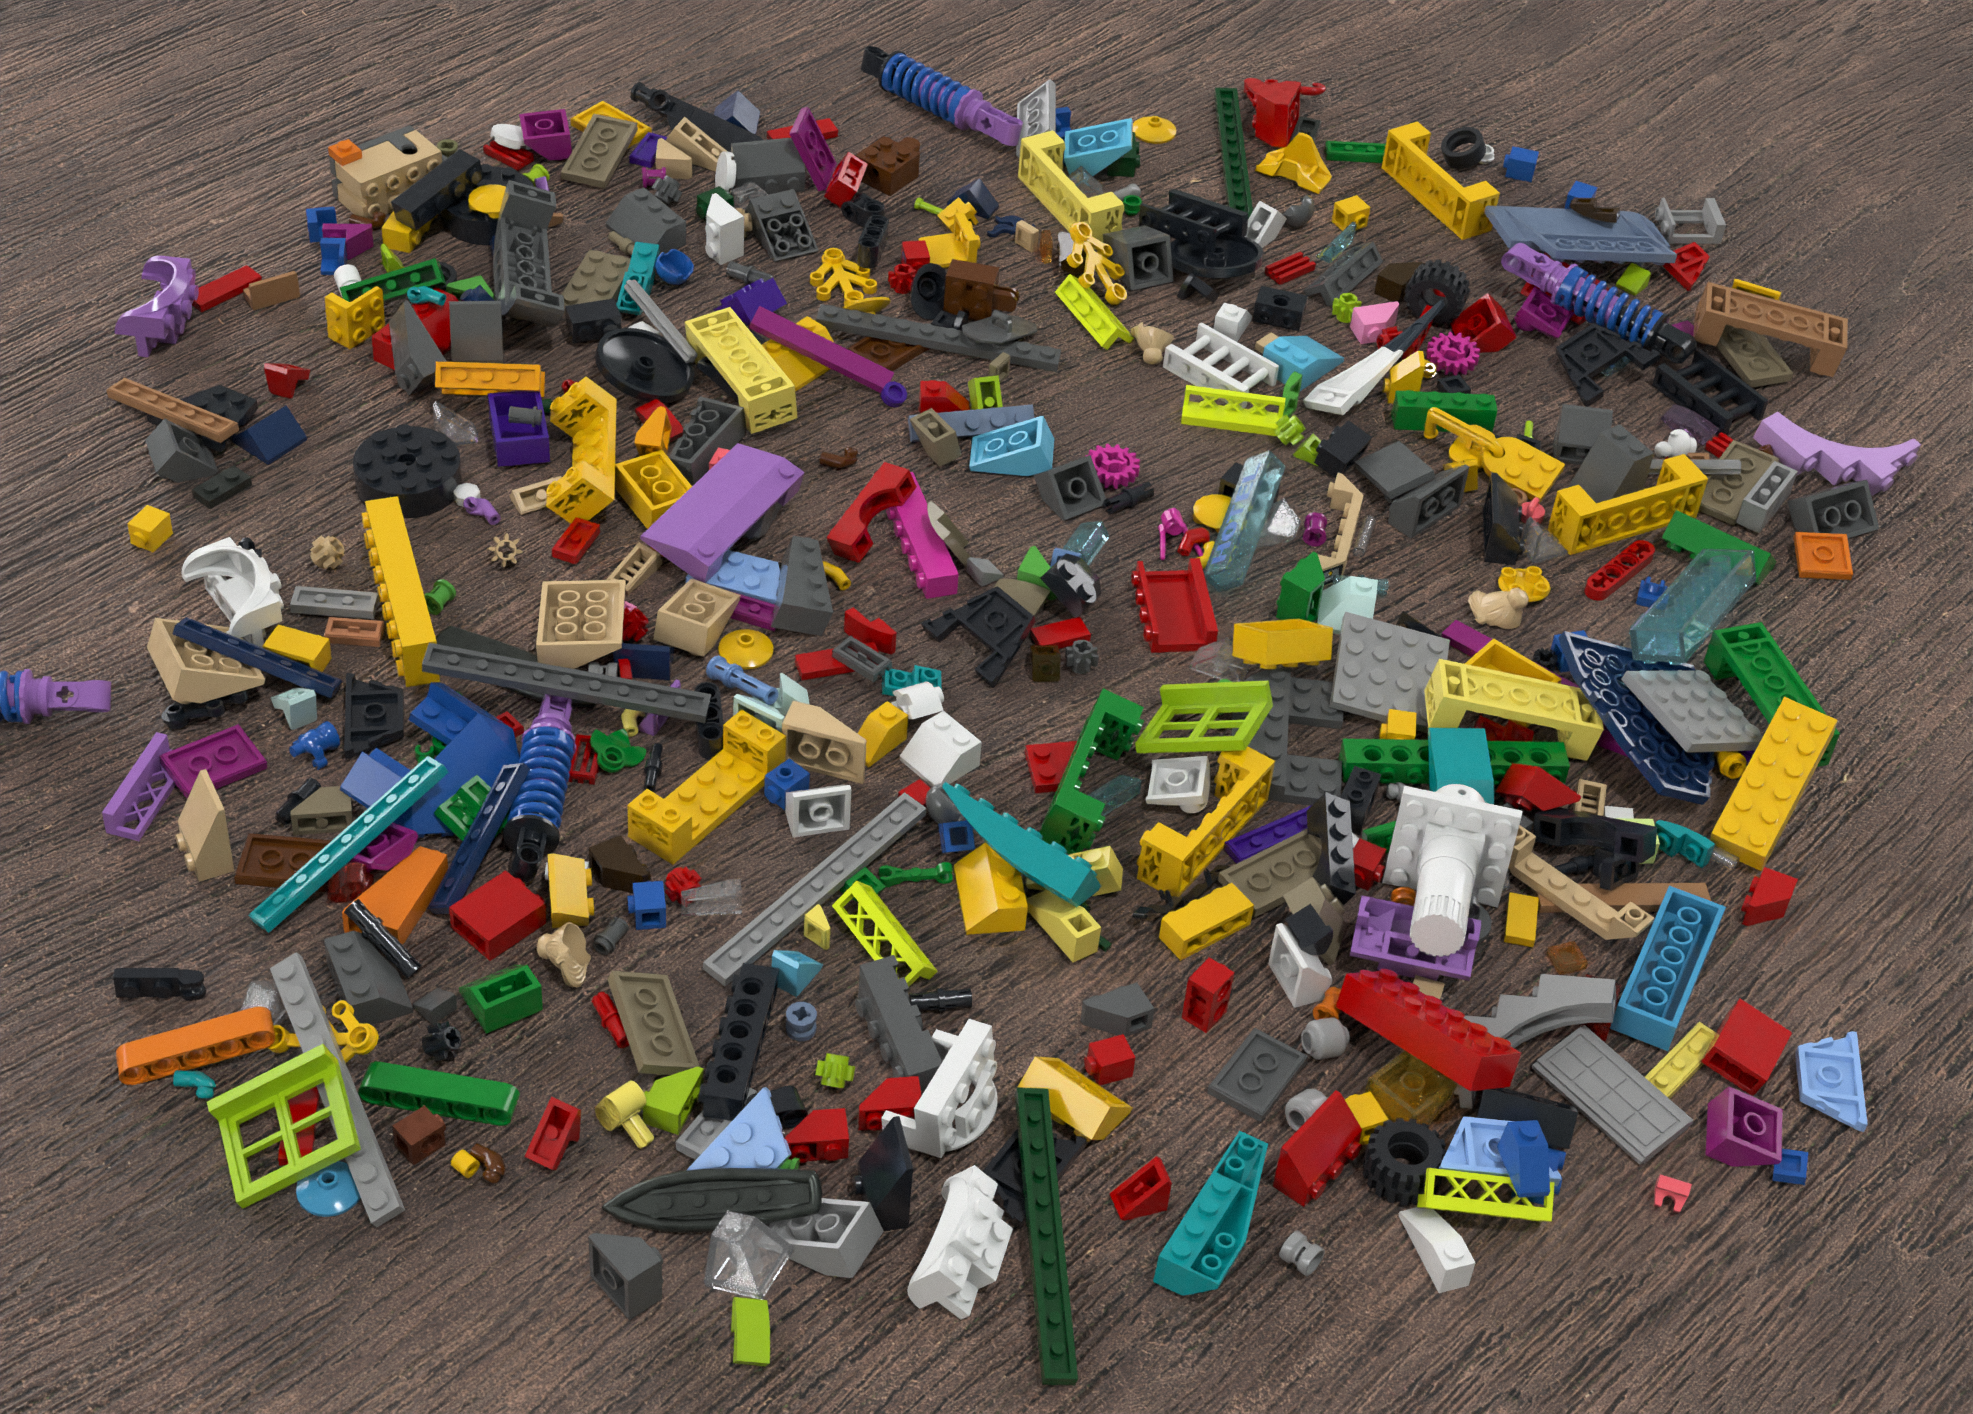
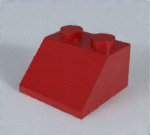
M1488 293L1461 312L1459 317L1450 323L1455 336L1461 333L1462 338L1469 336L1470 342L1477 343L1476 348L1480 349L1479 353L1498 352L1517 338L1504 308Z
M1516 763L1511 764L1495 791L1504 798L1502 800L1504 804L1508 803L1515 809L1520 807L1528 812H1531L1532 809L1545 811L1579 802L1582 797L1539 766Z

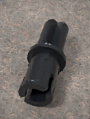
M313 778L306 779L296 791L289 793L287 801L276 811V821L281 822L283 825L289 824L291 822V810L321 788L320 783Z

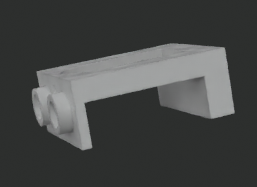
M1661 198L1660 205L1655 211L1656 221H1659L1661 233L1664 234L1669 244H1690L1693 242L1697 244H1721L1726 223L1715 198H1706L1702 210H1670L1666 199ZM1676 223H1703L1708 234H1675L1674 230Z

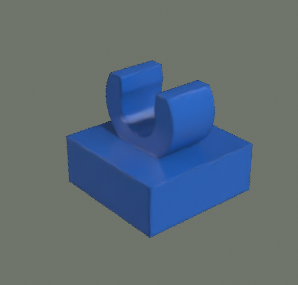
M1647 577L1645 581L1641 580L1636 605L1662 611L1668 587L1665 586V580H1661L1660 584L1650 582L1651 577Z

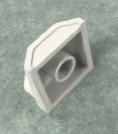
M1208 756L1152 760V771L1146 803L1180 805L1181 810L1187 813H1197L1203 810L1208 803L1211 782Z

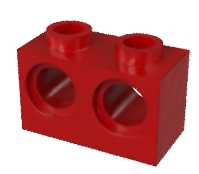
M848 152L835 168L824 197L839 207L845 201H850L858 191L868 164Z
M1209 957L1188 978L1181 1018L1207 1033L1227 1012L1234 972Z

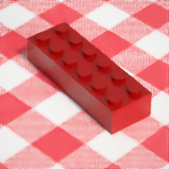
M1380 969V971L1375 972L1360 970V973H1346L1336 1003L1338 1009L1469 1091L1510 1087L1521 1052L1511 1047V1043L1508 1040L1494 1037L1487 1032L1488 1029L1485 1026L1466 1020L1462 1012L1448 1009L1442 1005L1440 999L1420 992V988L1417 985L1397 978L1398 974L1392 970Z

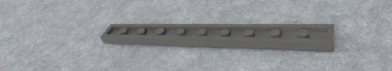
M821 304L816 318V322L825 326L826 329L905 344L921 345L926 348L990 360L996 359L1004 352L1010 355L1011 364L1057 372L1061 349H1055L1050 346H1040L1013 340L1000 345L985 344L964 336L963 331L954 328L939 327L928 323L923 324L906 319L886 317L881 314L849 310L833 305Z
M434 643L428 644L422 663V672L701 723L706 722L711 694Z

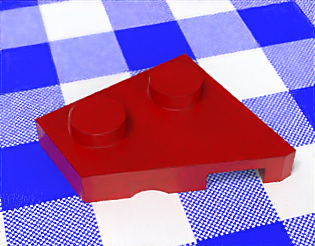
M1696 242L1674 250L1673 252L1677 254L1675 263H1665V265H1662L1687 291L1692 289L1710 258Z
M1077 741L1025 745V756L1035 793L1056 792Z

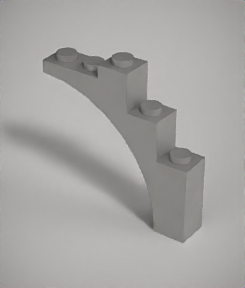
M1541 974L1539 986L1533 987L1532 997L1500 994L1498 1007L1493 1006L1491 1017L1465 1015L1464 1018L1471 1023L1485 1026L1488 1029L1487 1032L1494 1037L1508 1040L1513 1048L1541 1033L1563 1026L1583 1023H1613L1616 1004L1615 979ZM1454 1082V1095H1459L1460 1108L1473 1109L1478 1091H1469Z

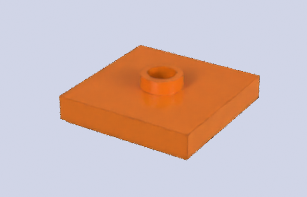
M1795 532L1793 539L1799 578L1852 579L1853 569L1847 534Z

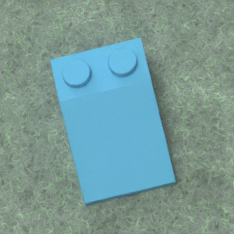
M1132 118L1065 131L1064 161L1071 181L1094 176L1132 149Z
M1281 336L1266 345L1263 351V357L1279 365L1277 380L1281 383L1286 384L1294 371L1303 375L1300 391L1344 362V357L1308 336Z
M1044 416L974 436L972 438L970 470L1031 476L1052 469L1054 437Z

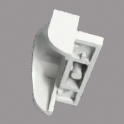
M228 537L195 550L185 560L182 567V578L185 582L204 577L205 589L231 622L229 631H226V633L237 638L242 637L245 641L262 647L264 644L263 638L266 637L265 628L282 622L281 609L284 608L283 601L279 595L281 582L276 573L272 574L269 571L265 559L258 557L253 549L246 550L240 545L237 546ZM225 576H230L234 578L227 580Z
M975 1165L949 1177L944 1182L941 1191L943 1198L946 1200L944 1210L931 1242L911 1277L907 1289L909 1298L919 1309L937 1301L960 1320L970 1316L978 1289L996 1282L1013 1230L1012 1227L1002 1220L1004 1210L993 1202L998 1184Z

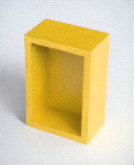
M1302 619L1235 623L1232 656L1243 659L1245 664H1260V668L1276 669L1278 664H1282L1284 667H1298V663L1301 662L1305 665H1320V661L1331 660L1333 627Z
M1492 639L1465 663L1467 665L1561 684L1562 678L1496 639ZM1508 719L1526 728L1531 725L1527 722Z

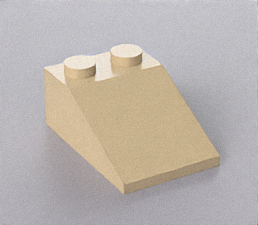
M691 578L658 610L653 639L663 642L666 646L677 647L688 651L692 655L704 657L716 644L740 601L741 595Z
M793 701L782 723V733L786 735L785 761L790 758L805 770L863 784L865 779L867 740L821 707Z
M204 769L199 772L178 819L180 833L175 834L180 852L186 851L187 853L184 855L188 871H195L199 882L234 871L225 810L207 770Z

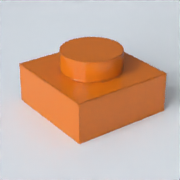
M349 139L328 147L329 156L341 166L362 158V150Z

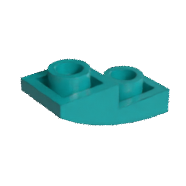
M917 665L914 666L912 673L896 669H890L889 671L885 669V674L882 676V694L894 696L893 691L923 682H929L933 687L939 686L942 690L941 671Z
M1658 820L1655 823L1660 843L1658 849L1670 857L1680 853L1700 868L1709 863L1715 843L1697 832L1678 824Z

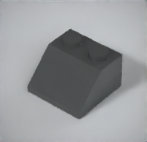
M165 418L145 440L155 467L154 470L164 479L169 478L179 483L213 476L218 472L210 448L203 445L202 437Z
M1091 455L1034 475L1042 500L1062 521L1104 505L1103 502L1106 498Z
M593 1233L588 1236L590 1276L629 1320L662 1300V1284L664 1283L662 1277L663 1258L655 1247L650 1248L642 1238L599 1233Z

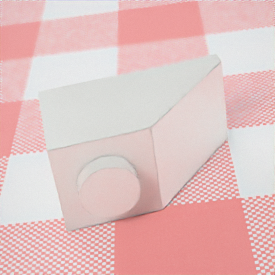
M1259 201L1248 219L1247 235L1244 237L1254 240L1263 248L1276 238L1287 218L1278 210Z
M1224 303L1215 316L1214 330L1238 342L1251 322L1252 315L1246 309Z

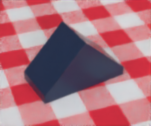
M980 178L957 190L947 201V206H949L959 197L965 204L969 202L977 211L976 216L988 220L999 208L998 202Z

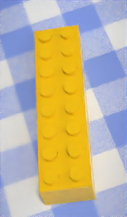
M398 496L365 501L366 512L361 513L363 527L368 530L364 533L366 549H370L368 551L370 566H375L372 569L375 585L380 584V586H377L379 602H385L382 604L384 621L389 620V623H386L388 638L394 639V641H391L393 657H399V660H396L398 677L404 676L406 687L440 682L439 674L422 672V663L428 644H437Z

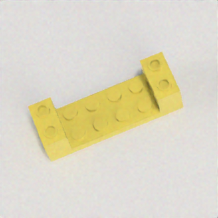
M1053 130L1022 138L1018 178L1068 232L1072 224L1085 222L1092 230V237L1103 243V234L1122 230L1124 204L1113 192L1087 198L1076 187L1074 182L1063 173L1065 142Z
M731 307L685 321L687 342L697 353L695 363L697 364L698 361L707 356L738 395L739 406L744 408L746 428L751 434L797 419L795 385Z
M1439 659L1424 690L1428 728H1458L1466 710L1527 722L1529 724L1542 725L1557 729L1559 742H1564L1569 758L1585 761L1590 757L1604 730L1601 718L1578 687Z

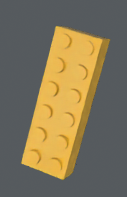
M1786 697L1783 698L1711 833L1710 841L1715 843L1713 850L1762 872L1834 735L1837 719Z

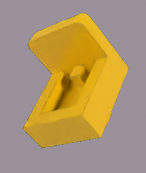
M959 197L937 215L952 233L954 230L955 213L964 212L966 218L970 219L974 225L979 223L974 216L977 213L974 207L969 202L965 204Z

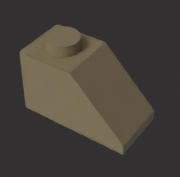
M932 408L910 418V422L927 455L939 467L961 456L956 431Z
M340 786L319 788L291 810L293 835L342 832L354 821L352 798L340 791Z

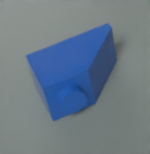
M1538 1121L1508 1122L1497 1145V1149L1518 1198L1548 1196L1550 1193L1549 1147Z

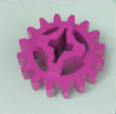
M1449 332L1448 336L1439 333L1438 338L1433 336L1431 342H1428L1426 359H1429V362L1436 365V371L1444 370L1445 375L1449 372H1453L1454 376L1458 372L1466 375L1467 370L1473 371L1475 365H1478L1480 349L1476 348L1477 343L1470 342L1469 336L1462 338L1461 333H1458L1457 336H1453L1452 332Z
M1106 444L1105 448L1097 445L1096 451L1089 450V455H1091L1099 481L1104 484V488L1113 485L1115 489H1118L1119 484L1127 487L1128 481L1135 482V478L1139 476L1140 460L1136 459V453H1128L1129 448L1121 449L1118 444L1114 448L1109 444Z

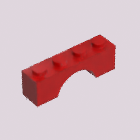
M884 462L878 471L874 473L871 480L826 537L834 555L860 563L874 544L867 530L872 518L884 509L903 506L917 486L909 469Z

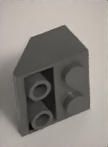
M1562 404L1553 439V458L1563 463L1581 465L1600 433L1611 428L1613 410Z

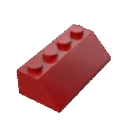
M435 287L433 290L446 295V301L443 306L432 302L413 304L411 306L442 355H444L451 349L449 301H458V299L454 295ZM388 323L371 336L374 361L395 370Z

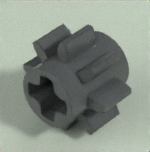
M667 175L663 180L657 178L652 186L653 189L657 190L654 196L667 205L670 204L671 200L678 202L683 193L678 190L681 184Z
M1087 640L1074 641L1073 648L1066 647V667H1071L1075 673H1089L1091 666H1098V648L1093 647L1092 643Z

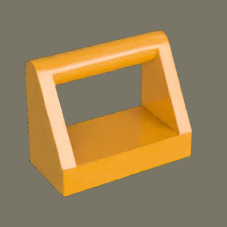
M662 406L652 413L636 433L635 446L639 457L659 450H663L666 455L668 454L672 427L666 409Z

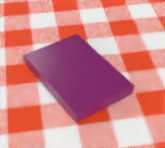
M805 107L800 110L789 134L817 190L822 191L826 190L837 163L810 109Z
M239 724L159 755L160 764L186 799H188L201 770H207L214 788L218 789L267 769L266 759Z

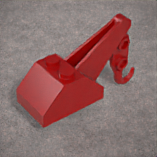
M1256 78L1245 79L1244 92L1256 109V115L1253 116L1252 128L1256 129L1255 137L1273 147H1287L1299 119L1300 94L1307 96L1320 95L1326 91L1325 85L1313 83V87L1301 86V82L1296 81L1278 83L1275 79H1267L1264 83Z

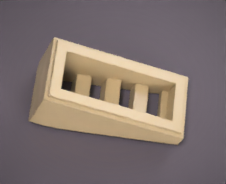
M638 542L606 580H619L620 578L627 580L625 593L629 595L662 565L661 555ZM636 566V567H638V568H640V569H639V571H638V570L634 569L633 567ZM630 572L631 574H633V578L627 575L626 573Z
M1579 779L1575 786V792L1582 797L1579 802L1573 803V810L1603 816L1607 785ZM1583 796L1595 798L1596 801L1584 799ZM1582 804H1584V805H1589V806H1594V807H1596V808L1593 809V808L1583 807Z

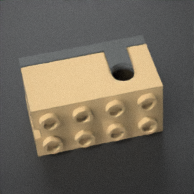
M409 125L357 145L362 150V158L344 166H341L329 156L330 171L336 178L331 180L333 196L353 214L365 218H373V212L375 211L385 214L394 211L391 201L442 163V151Z

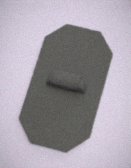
M994 310L992 316L962 325V331L964 336L978 342L1000 345L1035 334L1037 326L1035 323L1019 316L1007 315Z

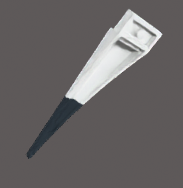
M1440 300L1401 334L1367 358L1317 385L1303 400L1306 408L1344 415L1351 407L1360 404L1445 306L1444 301Z

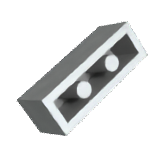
M1774 461L1743 499L1736 523L1760 533L1790 495L1798 471Z

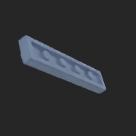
M1033 404L937 413L956 431L957 438L974 437L1034 418ZM909 415L908 426L910 433V441L920 442L910 422V418L917 415Z

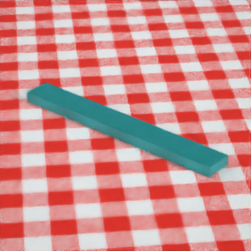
M429 756L424 758L248 915L251 920L266 932L272 931L449 773L446 767Z

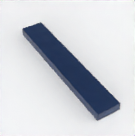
M188 617L177 623L172 633L180 638L296 685L314 690L316 693L332 698L340 690L343 682L341 679Z
M525 763L503 765L427 908L434 915L449 914V907L461 900L530 770Z

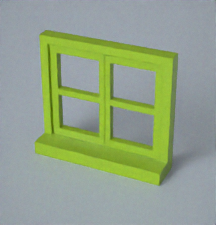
M1269 681L1162 685L1159 689L1162 706L1135 742L1137 753L1246 750L1273 707ZM1249 712L1245 720L1214 721L1219 713ZM1205 713L1200 721L1170 722L1175 714ZM1239 728L1234 736L1203 737L1208 729ZM1194 729L1188 738H1159L1164 730Z
M324 1044L207 1101L209 1112L219 1121L236 1203L241 1208H245L361 1150L338 1059ZM324 1082L330 1106L293 1124L288 1100ZM275 1107L281 1130L244 1148L239 1124ZM332 1115L338 1139L301 1157L296 1133ZM283 1140L289 1164L252 1182L247 1157Z

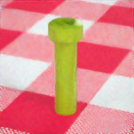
M917 198L914 204L915 209H923L936 215L944 210L924 202L922 198Z
M1526 421L1524 436L1533 438V422Z

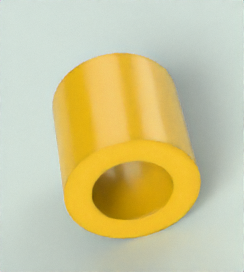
M460 1150L452 1158L451 1166L464 1177L470 1178L479 1169L480 1162L467 1151Z

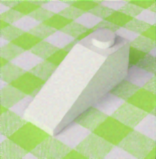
M1416 1207L1400 1211L1398 1216L1438 1293L1469 1286L1475 1261L1463 1238L1434 1209Z

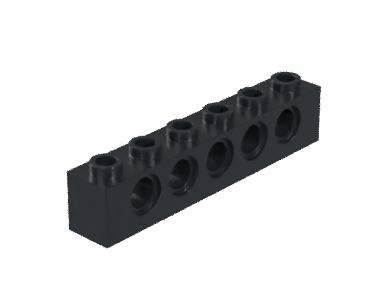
M743 963L740 974H734L731 992L734 994L733 996L728 995L725 1005L727 1017H721L718 1035L721 1038L714 1040L712 1049L714 1061H708L705 1080H708L707 1084L702 1083L699 1091L698 1102L703 1103V1117L733 1121L745 1108L778 992L779 968Z

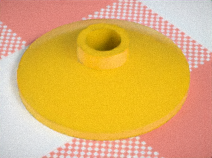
M1147 116L1139 118L1133 123L1132 132H1135V137L1141 141L1151 144H1162L1174 139L1176 127L1167 119L1158 116Z
M871 297L848 303L843 308L876 314L890 305L891 301L887 297Z
M741 629L730 632L721 639L718 653L729 664H737L744 670L755 669L765 665L772 658L773 644L765 634L759 631Z

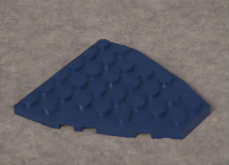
M1564 631L1558 640L1571 675L1625 754L1659 795L1704 805L1709 800L1711 794L1709 786L1712 784V776L1709 775V771L1714 767V752H1686L1621 680L1626 671H1696L1694 665Z

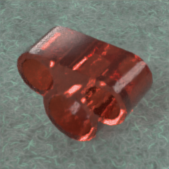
M359 862L349 863L329 879L328 899L335 903H344L348 900L354 901L374 884V876L367 872L365 864Z

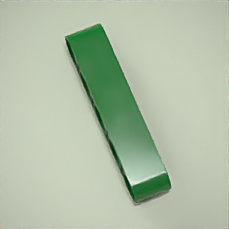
M376 1061L368 1065L358 1090L359 1097L373 1105L416 1111L425 1106L433 1115L438 1114L439 1116L497 1126H505L511 1122L520 1096L519 1090L516 1087L504 1082Z

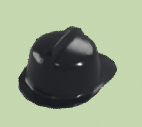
M929 263L923 265L918 269L911 282V304L913 310L918 316L926 320L935 319L939 312L944 310L947 272L938 264Z

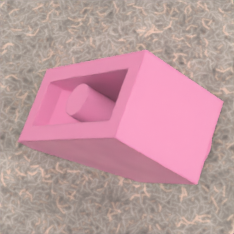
M1398 301L1353 308L1350 328L1360 344L1377 342V336L1382 334V329L1395 325L1399 308Z

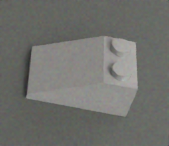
M822 1198L818 1214L773 1222L768 1226L758 1242L760 1246L824 1275L853 1278L884 1231L870 1202Z

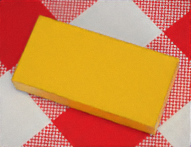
M1509 893L1504 942L1534 947L1538 897Z

